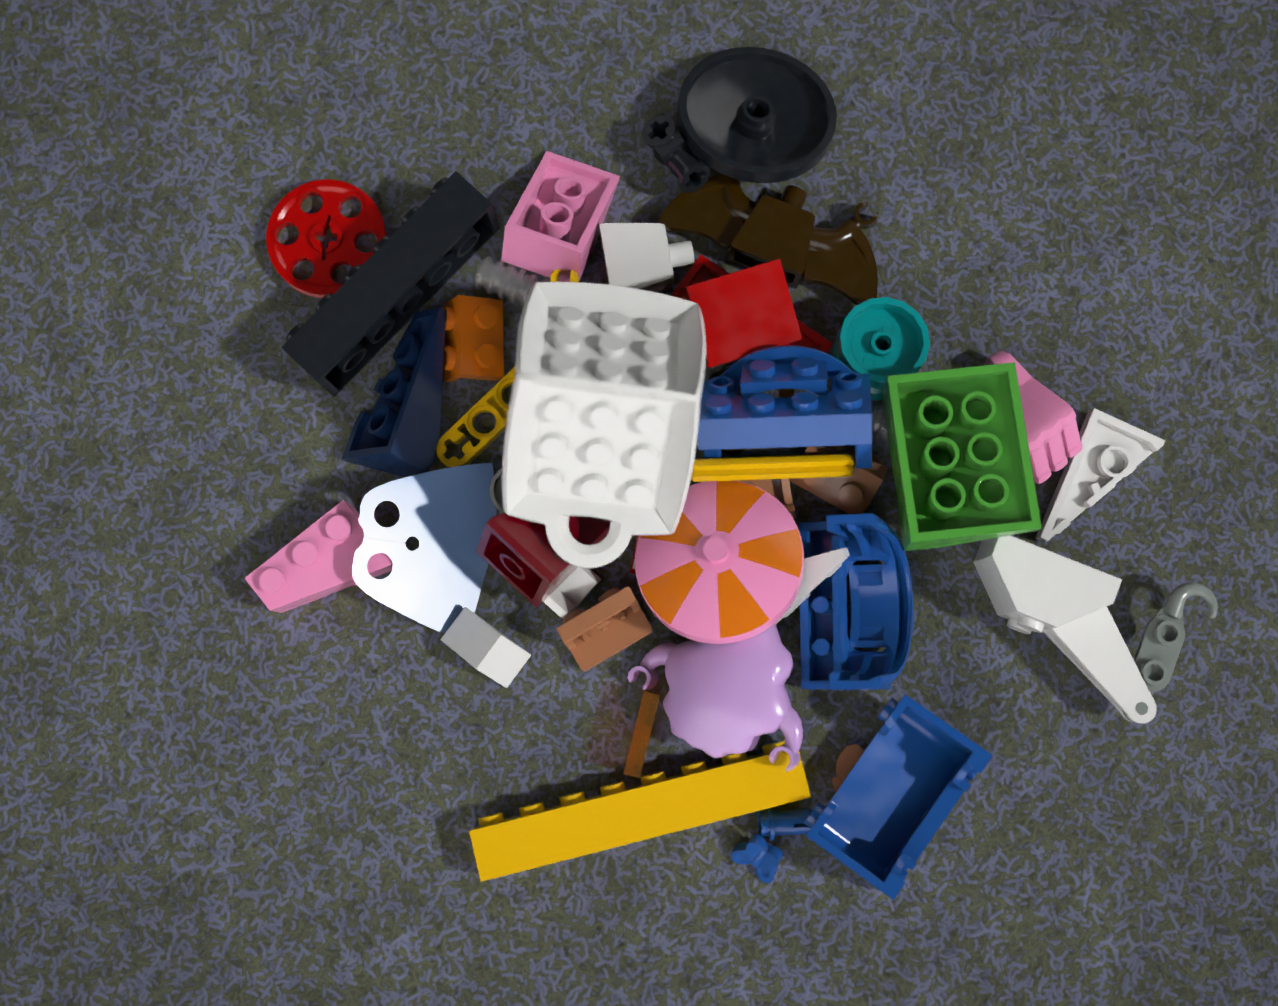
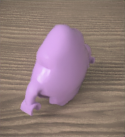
M776 623L754 637L735 643L709 644L694 640H688L679 644L663 643L650 650L644 656L640 665L635 666L629 671L627 678L630 683L636 682L640 672L643 671L647 676L643 690H650L655 687L658 681V674L655 668L665 665V677L669 685V691L663 700V707L670 720L671 733L678 738L684 739L690 746L703 750L714 758H720L730 754L752 751L756 747L761 735L775 733L780 729L785 736V744L773 749L769 757L770 762L775 763L781 751H785L790 756V763L786 767V772L796 768L799 764L800 757L798 751L803 739L802 721L798 713L792 708L784 685L791 675L794 664L791 654L781 642Z

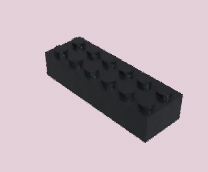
M457 171L449 178L444 177L439 180L432 188L430 197L421 207L415 206L409 210L402 220V226L392 236L387 235L375 245L373 255L363 265L358 264L354 266L345 276V283L334 294L330 293L319 301L315 307L316 313L305 324L299 323L291 329L286 336L287 342L281 348L335 397L414 317L415 313L419 312L500 229L492 203Z

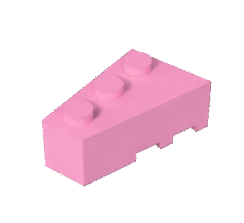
M342 500L245 577V580L270 611L283 613L347 587L357 585L352 577L353 558L356 549L362 545L364 539V531L359 523V512L352 504ZM384 553L372 555L367 563V571L372 578L391 572L393 568L391 558Z

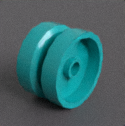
M889 297L870 298L856 305L846 316L834 339L830 355L844 363L851 371L860 374H870L871 400L883 399L881 390L887 376L917 373L925 363L930 347L928 327L919 312L907 303Z

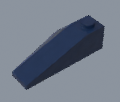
M441 307L415 313L393 353V359L397 362L394 370L389 372L384 380L379 378L373 389L380 393V396L370 415L361 411L354 423L342 457L343 460L402 477L429 471L435 460V450L440 438L446 311Z

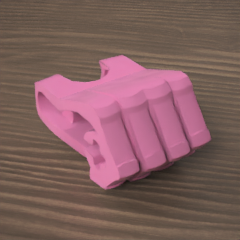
M1001 350L987 357L985 365L1015 362L1034 482L1040 484L1052 475L1051 471L1057 472L1063 469L1068 463V458L1076 456L1082 450L1076 414L1067 402L1034 379L1011 354Z

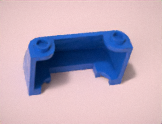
M904 694L899 702L894 698L890 699L878 716V719L884 723L830 802L826 807L818 802L804 822V824L811 828L806 835L808 838L892 900L896 898L906 883L904 880L908 875L907 869L913 870L917 864L916 861L961 795L970 787L971 784L968 781H972L977 773H981L993 756L906 694Z

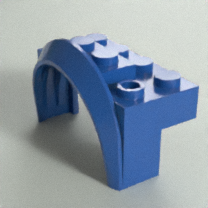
M773 346L749 353L731 364L719 377L703 381L697 435L698 450H704V458H722L721 449L855 445V467L872 468L870 374H860L851 371V369L835 357L803 346ZM827 378L832 380V391L828 393ZM739 384L741 387V396L738 395ZM774 389L809 391L797 393L793 397L774 398L769 394H759Z
M874 513L826 515V522L799 523L804 558L840 548H848L850 554L841 567L833 575L825 578L809 593L810 596L800 604L801 689H892V682L901 673L906 664L913 631L912 581L908 560L901 540L888 525V522L883 521ZM881 560L884 563L853 565L856 561ZM848 574L851 594L850 640L847 635L846 577ZM855 648L885 649L883 651L858 652Z

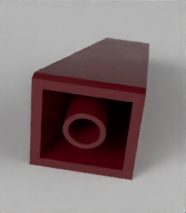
M505 512L492 517L486 523L476 551L536 608L578 568L567 563L555 553L548 541L545 525L512 517ZM569 516L568 525L569 531L576 541L585 545H594L601 542L607 536L611 521L592 517Z

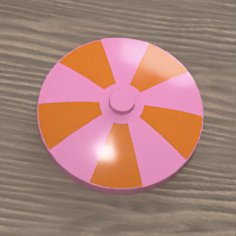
M710 481L689 486L683 511L674 533L670 535L639 536L635 553V572L640 591L653 614L670 630L697 642L727 644L743 641L764 632L787 612L799 592L803 580L805 558L803 543L796 522L785 506L774 496L757 486L741 481Z

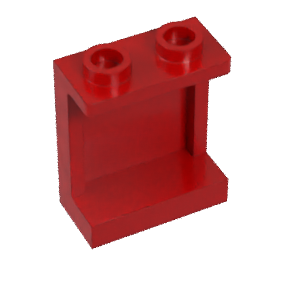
M780 259L678 289L679 298L695 302L701 308L706 335L705 368L740 359L749 353L763 348L782 346L802 339Z

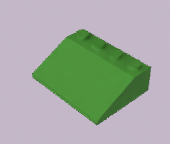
M1015 362L887 376L881 391L904 551L948 547L1042 529Z

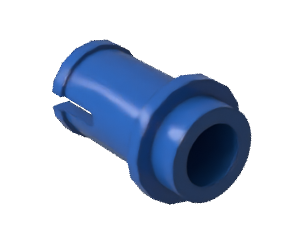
M771 807L765 809V811H758L757 824L759 835L762 837L767 836L769 841L774 840V836L807 835L811 828L804 824V822L810 815L809 808L772 810Z

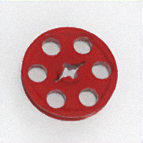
M323 179L302 184L281 199L268 222L266 244L274 268L291 287L305 295L323 298L330 293L334 294L343 285L333 281L332 275L335 268L340 265H349L352 268L358 264L363 265L373 255V251L363 253L357 250L356 243L360 236L372 234L377 237L379 242L386 236V229L377 205L364 191L347 182ZM312 195L321 197L323 205L318 212L308 214L302 210L305 198ZM350 199H356L362 203L360 214L353 218H347L341 214L343 203ZM286 226H294L299 230L298 239L290 245H284L278 241L279 232ZM330 226L331 233L337 240L330 241L325 252L324 246L318 240V237L325 236L326 230H329ZM301 261H309L314 265L312 276L306 280H298L293 275L295 265Z

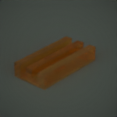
M643 692L623 773L625 775L640 778L660 698L658 694Z

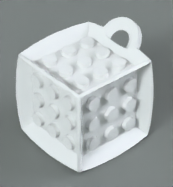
M536 282L532 285L527 295L518 329L516 376L509 405L503 448V510L509 516L545 525L551 547L560 558L571 565L581 568L602 567L611 563L623 553L630 542L631 536L670 535L676 531L693 470L699 425L700 397L705 373V326L701 308L697 303L641 289L579 282ZM569 516L592 517L611 521L609 532L597 544L585 545L579 543L569 531Z

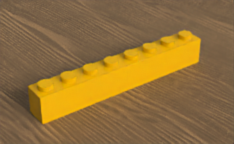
M785 740L763 745V753L747 757L746 752L730 754L721 757L723 764L707 767L705 761L681 766L682 774L666 778L665 771L651 773L640 777L641 785L626 788L624 781L600 787L601 795L586 799L584 791L565 795L559 798L561 805L547 809L544 808L543 802L526 805L519 808V816L504 819L502 812L478 818L479 826L473 827L469 831L480 881L810 798L811 794L800 752L798 751L800 757L799 764L796 768L787 772L786 767L790 763L788 753L781 751L775 763H771L769 759L773 749L785 744Z

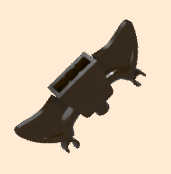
M722 174L709 177L707 183L695 192L680 193L659 217L658 223L665 224V229L668 231L700 235L710 239L726 251L730 248L727 261L741 267L750 268L780 259L787 285L797 289L803 274V282L832 288L855 305L870 298H877L878 273L872 248L860 229H870L878 222L879 213H876L872 219L867 221L859 217V214L868 207V202H861L857 205L854 213L855 218L852 221L847 219L835 228H820L814 226L816 216L802 209L807 198V193L803 189L788 185L785 187L780 200L763 195L759 202L756 203L743 193L741 180Z

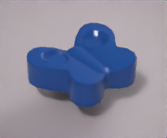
M752 834L748 842H740L735 845L730 857L737 864H751L755 867L758 878L764 883H770L778 871L777 865L783 853L779 848L769 846V843L762 836Z

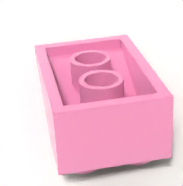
M546 151L505 226L501 261L549 278L552 272L559 268L561 269L560 282H569L570 272L575 270L580 280L600 233L599 224L604 222L620 176Z

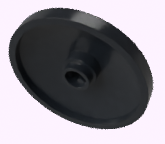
M737 47L708 56L695 65L688 73L679 94L677 122L687 146L710 168L725 176L741 181L776 183L796 178L811 170L821 161L831 144L837 123V113L830 90L819 75L803 62L785 53L767 48Z

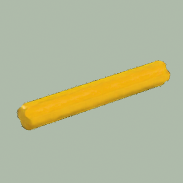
M848 453L694 459L691 481L850 477L854 472L853 456Z

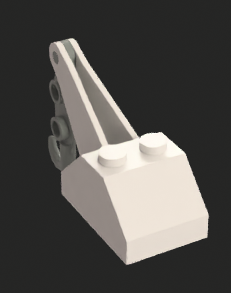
M1010 535L982 540L973 562L997 615L1008 619L1006 626L1025 634H1031V631L1038 633L1043 631L1112 703L1122 716L1132 723H1148L1156 715L1157 707L1152 696L1155 692L1164 689L1170 682L1185 639L1183 607L1186 600L1191 596L1202 597L1208 606V617L1214 619L1217 616L1218 603L1212 590L1203 584L1195 582L1181 584L1172 591L1166 604L1146 624L1133 660L1107 606L1114 603L1122 579Z

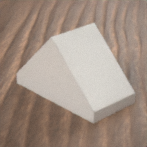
M466 606L440 639L475 669L505 688L510 685L531 656L530 653Z

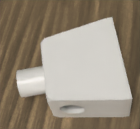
M599 224L609 285L659 293L673 288L674 267L695 263L691 240L668 244L665 224Z

